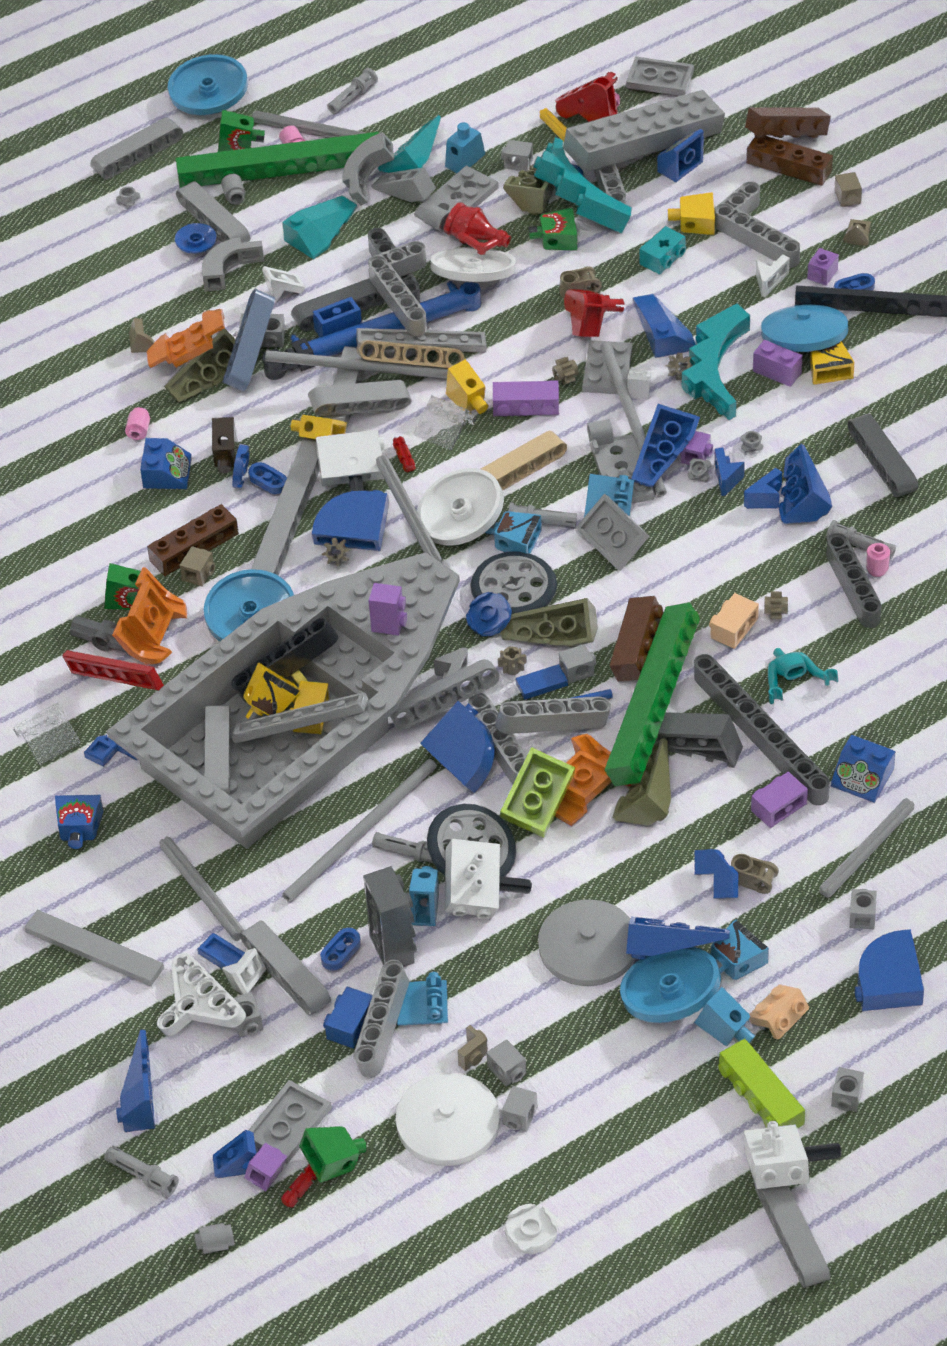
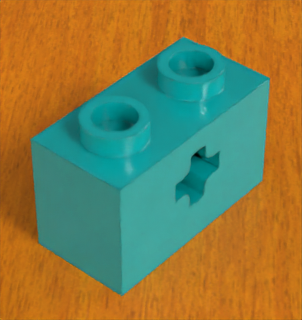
M665 226L639 249V264L660 275L665 269L670 268L673 262L684 255L686 251V236Z

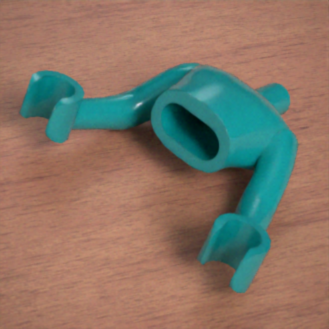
M776 648L773 651L776 658L768 664V695L770 704H774V699L783 701V691L778 687L777 674L792 680L801 677L808 671L811 675L824 680L826 686L830 685L831 680L836 681V683L839 682L836 669L822 671L803 652L785 654L781 648Z

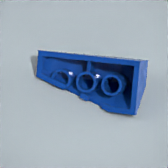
M654 294L633 297V303L655 358L689 352V348L696 345L692 333Z
M657 404L631 480L652 488L693 439L700 417Z
M800 444L785 459L783 477L786 479V485L781 489L784 500L779 503L781 521L784 524L818 521L822 516L827 515L833 507L830 494L805 446Z
M631 916L628 927L626 954H631V958L646 959V956L659 955L729 939L730 930L708 926H695V929H690V925L682 922L670 923V926H668L661 919Z
M140 1030L120 1095L121 1107L116 1108L118 1123L123 1122L124 1132L155 1129L146 1030Z

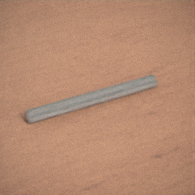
M257 110L252 115L254 123L279 128L295 126L299 132L328 138L365 133Z
M384 454L377 457L376 464L423 552H426L442 563V558L387 455Z
M908 798L903 799L820 886V894L826 898L831 897L914 810V802Z
M166 836L164 839H161L159 844L163 852L234 940H238L240 933L244 931L243 927L171 837Z

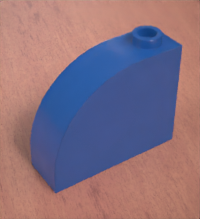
M379 490L372 492L351 491L331 499L321 508L314 520L311 533L314 545L324 546V543L332 545V538H337L338 543L346 540V548L381 551L389 509L387 493Z
M457 701L420 744L464 786L475 793L491 771L495 753L494 742L487 726L476 716L479 712L469 703L464 706L461 702Z
M911 929L893 931L876 938L864 950L859 962L858 986L855 987L856 1002H861L862 1011L923 1005L924 987Z

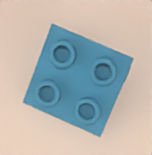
M590 474L584 517L604 494L609 496L630 516L634 480L628 479L626 475H620L617 478Z
M430 972L426 981L409 982L397 1020L398 1026L448 1023L447 981L441 980L437 972Z

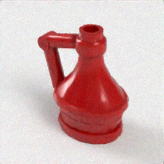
M462 202L457 203L452 208L444 224V233L450 236L453 235L462 244H468L473 247L480 255H485L486 251L496 246L507 247L511 240V236L506 231L497 230L489 223L480 207H469ZM479 240H488L485 243L479 242Z

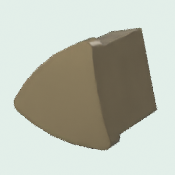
M850 219L843 241L854 245H868L871 222Z
M134 318L129 331L131 353L147 352L155 341L144 333L142 319Z

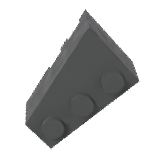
M666 712L657 736L658 740L662 738L667 740L668 751L689 757L692 754L706 757V761L712 763L714 759L727 762L728 767L735 768L743 749L730 714Z

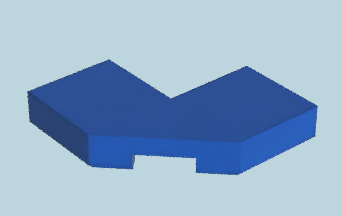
M107 735L98 736L84 751L86 759L103 767L117 751L138 760Z
M718 849L695 850L694 875H714L713 898H738V872L733 866L728 864L722 852Z

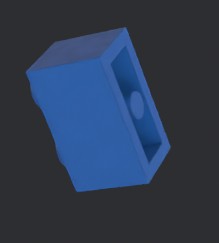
M349 297L313 311L314 330L319 337L360 324L362 323L361 309L353 298Z
M346 986L342 995L339 994L337 996L332 1013H328L325 1017L323 1027L326 1031V1039L354 1049L373 995Z

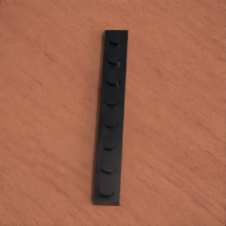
M796 285L795 305H822L837 310L947 317L946 295Z

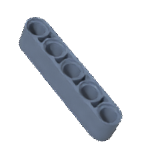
M256 288L250 294L224 375V384L241 391H245L248 387L275 303L274 296Z

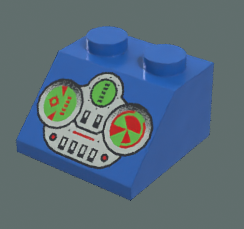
M699 129L685 135L680 140L674 142L668 149L661 152L657 156V172L676 183L703 163L704 130Z
M145 438L140 468L143 488L187 489L192 454L168 438Z
M851 735L841 751L831 781V787L875 803L894 771L896 751Z

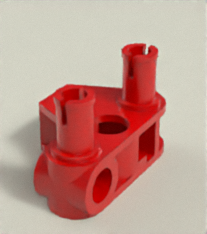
M608 72L605 76L598 77L562 94L555 99L556 112L565 119L579 113L589 122L617 114L614 84L617 82L618 77L613 79L616 74Z
M568 289L564 297V306L566 311L571 312L572 335L599 337L605 311L622 313L624 307L616 305H624V299H610L609 295L589 290Z

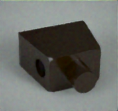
M234 417L212 418L214 465L220 473H229L231 467H234L238 449ZM221 437H227L228 439L221 440Z

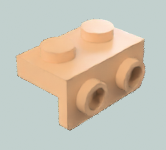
M779 984L772 989L771 993L762 1002L756 1005L755 1009L750 1013L749 1020L751 1024L769 1028L774 1039H780L808 1011L809 1006L799 988Z

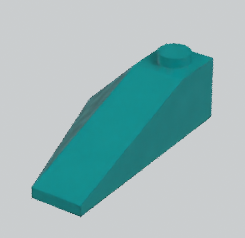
M438 115L424 124L408 141L398 148L394 153V160L378 166L377 169L384 173L423 168V165L429 160L441 117Z
M342 195L295 212L282 222L284 241L310 258L315 259L330 247L334 236H338L341 226L347 223L357 209V204Z

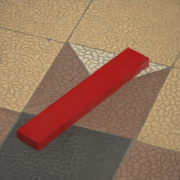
M67 650L62 655L73 674L158 691L164 686L158 673L152 666Z

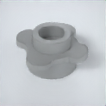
M123 187L120 189V196L116 197V201L132 206L135 200L140 198V193L136 192L133 187Z
M748 431L740 437V440L743 442L741 446L743 451H761L763 449V444H761L762 436L758 432Z
M692 459L690 461V471L687 474L690 480L701 479L702 481H707L709 479L708 471L712 466L709 460Z

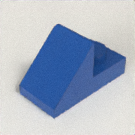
M724 447L715 448L714 465L721 496H724L743 479L745 462L730 463V457L725 456Z
M775 468L744 491V507L747 509L779 508L782 472Z
M244 1130L212 1155L215 1177L225 1178L245 1175L248 1164L256 1155L254 1132Z

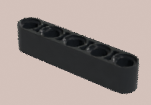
M318 618L233 678L231 686L242 700L247 703L243 696L258 663L286 679L332 647L338 640V634L325 618Z

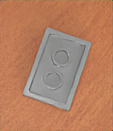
M635 56L626 80V88L675 96L685 95L694 72V65Z
M589 340L582 385L583 392L618 394L600 348L605 342L611 344L627 386L633 343Z
M606 494L599 499L576 527L620 571L650 537Z
M288 1080L248 1131L254 1132L255 1147L261 1149L267 1143L279 1149L287 1156L285 1163L288 1164L300 1149L299 1145L305 1128H316L332 1109L330 1101Z

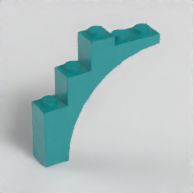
M555 137L553 143H548L542 156H537L533 164V168H535L534 176L557 187L556 196L575 203L578 206L576 214L623 233L631 217L632 207L607 195L584 178L568 160L563 149V140Z
M737 303L696 325L695 339L697 344L689 348V356L691 357L689 362L693 366L682 372L681 387L686 394H689L695 400L702 396L706 402L714 406L717 412L724 415L728 420L736 417V400L726 390L718 369L727 349L738 338L750 331V314Z

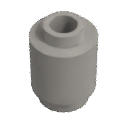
M236 174L225 176L221 181V186L226 200L233 205L242 203L245 198V190L240 176Z
M224 1223L201 1227L198 1228L199 1233L194 1234L197 1250L202 1249L203 1254L227 1250L228 1246L234 1245L231 1224L224 1225Z

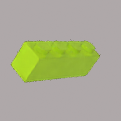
M745 1038L720 1052L718 1064L720 1073L723 1077L729 1078L737 1094L744 1096L752 1112L758 1113L763 1119L766 1128H768L767 1124L770 1121L777 1122L778 1127L796 1125L797 1129L805 1124V1109Z

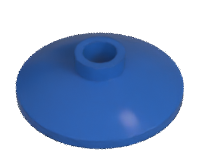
M202 223L186 225L179 229L175 235L176 246L187 253L205 252L212 248L217 240L215 230L211 226Z

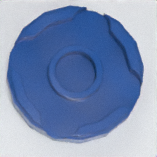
M239 445L233 470V488L241 489L245 483L242 480V476L247 473L250 455L248 445Z
M486 592L478 595L470 603V609L466 614L467 623L476 634L480 636H493L500 633L508 625L512 610L510 603L502 594Z

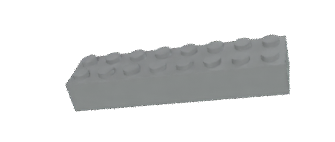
M700 90L566 128L563 149L584 172H588L667 149L685 135L699 129L704 130V138L721 133L725 112L704 90Z

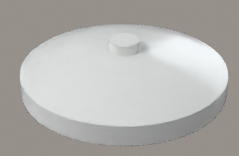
M473 247L447 249L431 257V270L435 274L463 282H487L503 279L515 272L516 265L514 257L505 252L490 249L486 251L485 255H480Z
M476 468L460 469L442 476L425 491L419 501L417 513L433 542L441 545L463 544L479 537L495 523L503 508L504 495L498 481L489 472Z
M457 1073L436 1074L418 1081L404 1093L396 1111L397 1133L404 1147L416 1158L440 1166L467 1163L482 1155L494 1142L500 1124L499 1108L492 1092L478 1080Z

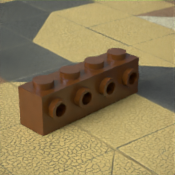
M749 107L745 128L753 132L754 136L758 138H766V136L783 138L784 136L818 138L819 135H827L831 116L820 108Z
M754 136L747 147L746 164L823 186L832 172L833 155L766 136V138Z
M220 504L147 546L149 561L165 577L180 568L181 562L191 547L211 551L239 535L237 519Z
M655 596L629 598L610 662V668L617 682L639 679L663 615V607L659 605Z

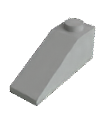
M425 168L382 174L371 185L374 190L409 202H424L430 198V194L436 189Z

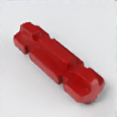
M402 436L394 437L392 440L393 446L397 450L396 453L404 471L407 473L414 471L415 462L411 458L412 455L405 444L404 438Z
M309 1164L305 1167V1172H302L289 1187L290 1191L287 1190L281 1197L282 1203L289 1208L294 1207L298 1202L297 1198H301L312 1185V1180L317 1179Z

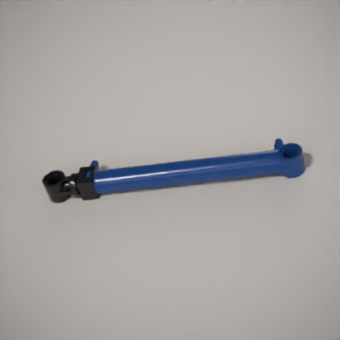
M448 281L449 293L420 302V305L426 312V323L463 310L470 312L478 310L481 307L480 285L476 282H465L458 289L456 284ZM394 312L308 342L305 338L299 339L296 335H292L290 338L292 348L286 349L285 352L331 357L342 353L345 346L357 348V328L406 329ZM266 352L263 354L264 374L270 380L283 378L288 369L293 370L299 367L300 371L315 367L265 361Z

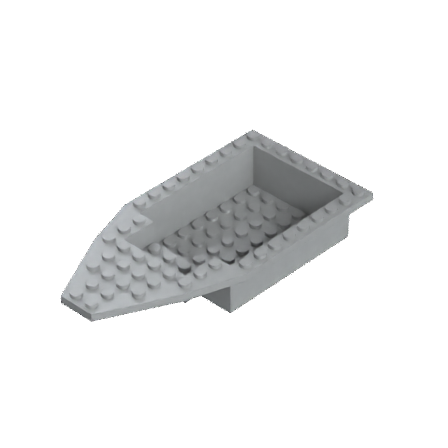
M425 552L327 581L267 606L254 614L164 685L159 691L155 692L108 729L107 735L111 740L137 758L144 772L248 849L389 732L388 717L397 710L428 660L460 582L459 575ZM374 583L402 587V596L406 597L404 612L407 613V622L405 627H401L399 635L371 632L369 597ZM321 617L325 618L338 634V640L332 647L299 670L308 682L328 683L329 700L365 692L368 701L364 712L324 722L322 734L301 733L289 730L235 744L232 739L234 729L237 723L249 721L245 716L252 706L245 703L231 686L233 678L314 620ZM291 675L288 678H286L299 688V685L294 681ZM293 701L288 705V707L283 712L289 711L290 708H294L295 704H293ZM230 705V796L204 777L206 706Z

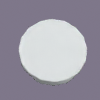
M536 1204L519 1206L510 1212L505 1223V1235L508 1243L521 1253L536 1254L544 1252L553 1245L557 1238L558 1224L556 1218L549 1209L543 1206L542 1208L536 1207Z

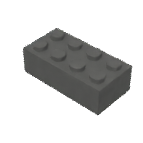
M392 866L363 875L369 936L382 964L384 965L390 960L400 961L403 967L415 963L414 953L417 952V948L413 938L416 935L411 924L414 922V917L410 909L413 907V902L410 894L403 891L404 884L400 874L396 875Z

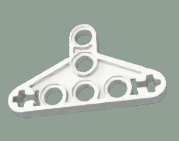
M181 953L173 959L171 968L175 1003L162 1013L157 1020V1026L164 1035L173 1036L192 1020L232 1028L239 1026L244 1021L246 1013L240 1004L190 954ZM186 964L189 966V968L185 970L183 968V965ZM201 974L197 980L191 981L195 975ZM209 986H213L211 991H209L206 994H203L206 988H208ZM225 998L221 1005L215 1006L220 999ZM194 1003L189 1010L184 1011L188 1004ZM230 1009L235 1013L232 1016L227 1013ZM175 1019L171 1026L165 1027L170 1020Z

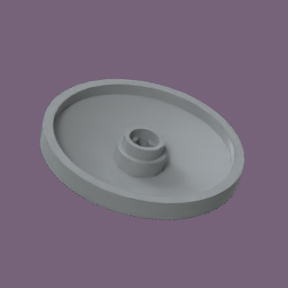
M578 900L562 905L545 919L540 928L538 936L540 958L545 967L554 976L570 984L597 986L614 981L626 973L635 961L634 958H631V954H626L630 917L620 908L599 900Z

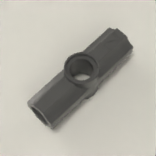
M75 616L70 628L72 636L91 641L97 649L102 651L113 648L127 653L112 635L116 628L114 622L103 620L99 623Z

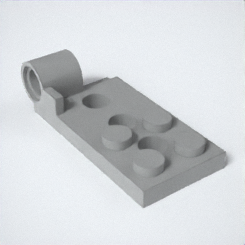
M465 166L433 193L428 200L419 205L414 216L429 226L444 232L447 216L457 203L462 202L466 206L474 208L479 206L499 188L498 181Z
M610 419L587 423L590 447L599 475L617 478L620 475H626L628 479H631L640 455L633 434L614 437ZM613 452H620L621 454H619V455H613V454H611V453H613ZM624 467L626 470L620 471L617 468ZM634 482L631 504L654 500V492L651 487Z

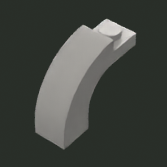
M383 132L359 145L347 160L343 170L342 182L349 188L351 198L355 199L361 206L368 203L367 181L370 174L378 166L394 160L393 143Z
M239 237L224 241L212 248L202 263L204 291L226 289L225 275L231 268L237 265L264 262L262 240L241 243Z

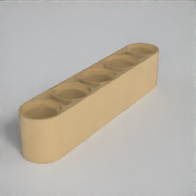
M363 340L357 346L358 355L362 359L370 361L450 368L455 365L450 364L448 361L449 355L453 352L458 354L459 359L457 363L465 360L464 354L454 348ZM366 344H370L373 347V352L369 356H365L362 352ZM388 346L394 348V355L391 358H386L384 355V349ZM409 348H413L416 352V356L412 360H408L405 356ZM431 350L437 353V359L434 362H429L427 359V354Z
M546 431L482 467L481 470L492 474L503 491L562 457L567 450V444L553 431Z

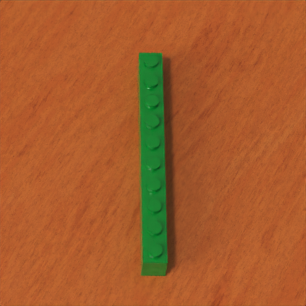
M379 132L176 157L179 188L193 181L197 182L200 186L221 184L222 179L230 174H236L240 176L242 181L341 169L345 167L347 160L359 145L379 134Z
M690 602L665 607L604 769L615 787L640 783L700 621L698 612L694 610Z

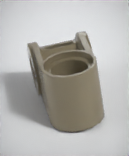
M586 266L562 272L559 288L561 297H565L568 289L598 292L602 284L596 278L594 268Z
M737 854L731 860V866L738 872V886H743L762 894L771 892V883L779 873V868L774 863L750 857L746 854Z

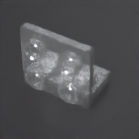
M431 395L414 431V435L451 451L466 422L474 425L477 417L465 408Z
M59 703L22 720L13 729L17 737L21 735L24 737L39 765L80 744L79 738Z

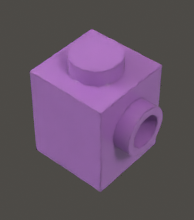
M819 248L808 263L807 279L827 286L838 271L839 255Z
M695 431L693 439L681 452V463L690 465V461L694 458L705 461L707 457H711L713 452L711 434Z
M265 1143L248 1164L244 1178L267 1191L282 1172L287 1156L279 1149Z

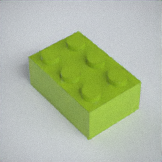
M531 747L501 808L500 817L544 838L575 775V767Z

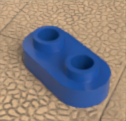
M860 273L836 281L834 288L873 291L875 288V278L871 274Z
M263 462L254 463L248 469L249 480L271 494H281L287 480L283 473Z
M353 928L340 930L322 949L320 954L322 966L331 971L341 969L361 946L359 932Z

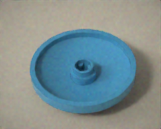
M204 55L193 58L180 65L172 73L168 81V92L174 106L183 112L193 115H210L227 110L243 98L248 88V77L244 66L236 59L225 55Z
M795 305L779 309L765 317L761 323V334L763 340L794 352L816 351L841 342L848 334V319L842 312L831 307Z
M250 569L232 573L218 581L209 591L204 603L206 625L210 633L220 642L261 609L294 596V593L284 579L268 571Z
M690 947L659 955L646 956V959L638 960L624 975L620 986V994L625 1008L634 1017L653 1023L672 1022L686 1018L704 1008L706 1003L718 991L721 983V974L717 962L711 954L700 948Z

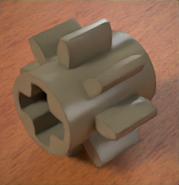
M677 353L676 358L669 356L670 361L665 365L669 370L668 376L676 374V380H682V372L693 366L689 362L691 357L686 356L683 358V353Z
M568 357L555 360L556 365L552 367L555 380L558 382L562 381L563 385L576 381L574 376L579 374L576 362L573 359L569 360Z
M332 538V545L324 543L327 549L322 555L327 556V564L335 561L336 566H340L341 559L344 561L349 560L346 554L351 549L346 548V540L338 543L337 538ZM332 550H340L341 554H333Z
M771 591V597L765 596L764 614H770V619H782V614H788V597H782V591Z
M509 646L504 651L501 650L500 658H497L498 667H503V673L509 675H516L520 671H524V664L527 663V656L521 653V648L518 649L517 647Z

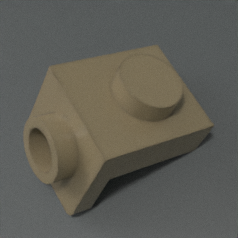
M471 1025L466 1027L468 1043L457 1051L458 1065L464 1071L479 1064L488 1051L486 1035Z

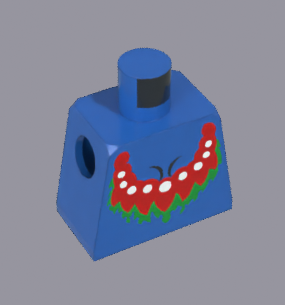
M55 795L57 822L61 840L68 841L70 848L79 849L83 845V840L95 839L104 810L101 795Z

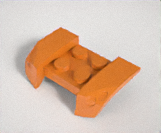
M223 309L203 312L202 321L193 323L182 332L173 334L171 338L166 333L161 335L147 350L148 366L152 368L166 360L168 364L173 363L177 368L212 349V335L225 328Z
M143 567L135 583L139 591L128 616L119 619L112 635L130 656L149 665L161 663L172 653L170 649L160 646V643L170 620L187 618V608L183 599L165 589L150 571Z
M588 734L571 738L575 755L566 763L575 767V775L555 814L556 818L570 826H573L588 812L587 804L612 782L604 770L611 752Z

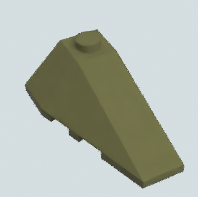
M532 164L528 171H519L517 177H508L503 185V189L522 211L528 212L531 215L543 214L547 208L554 185L535 177V168H533Z
M226 328L212 335V349L184 363L164 385L177 402H181L223 381L235 343V338Z
M588 598L511 614L508 625L501 631V638L510 641L567 647L592 643L598 630L596 607Z
M665 738L654 744L640 783L631 784L627 787L629 791L626 796H621L617 801L612 817L615 821L650 826L656 821L664 820L669 814L671 789L668 744Z

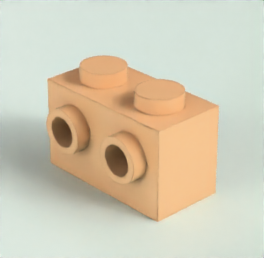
M734 593L729 600L723 603L721 611L711 618L709 623L711 638L735 649L758 620L759 604Z

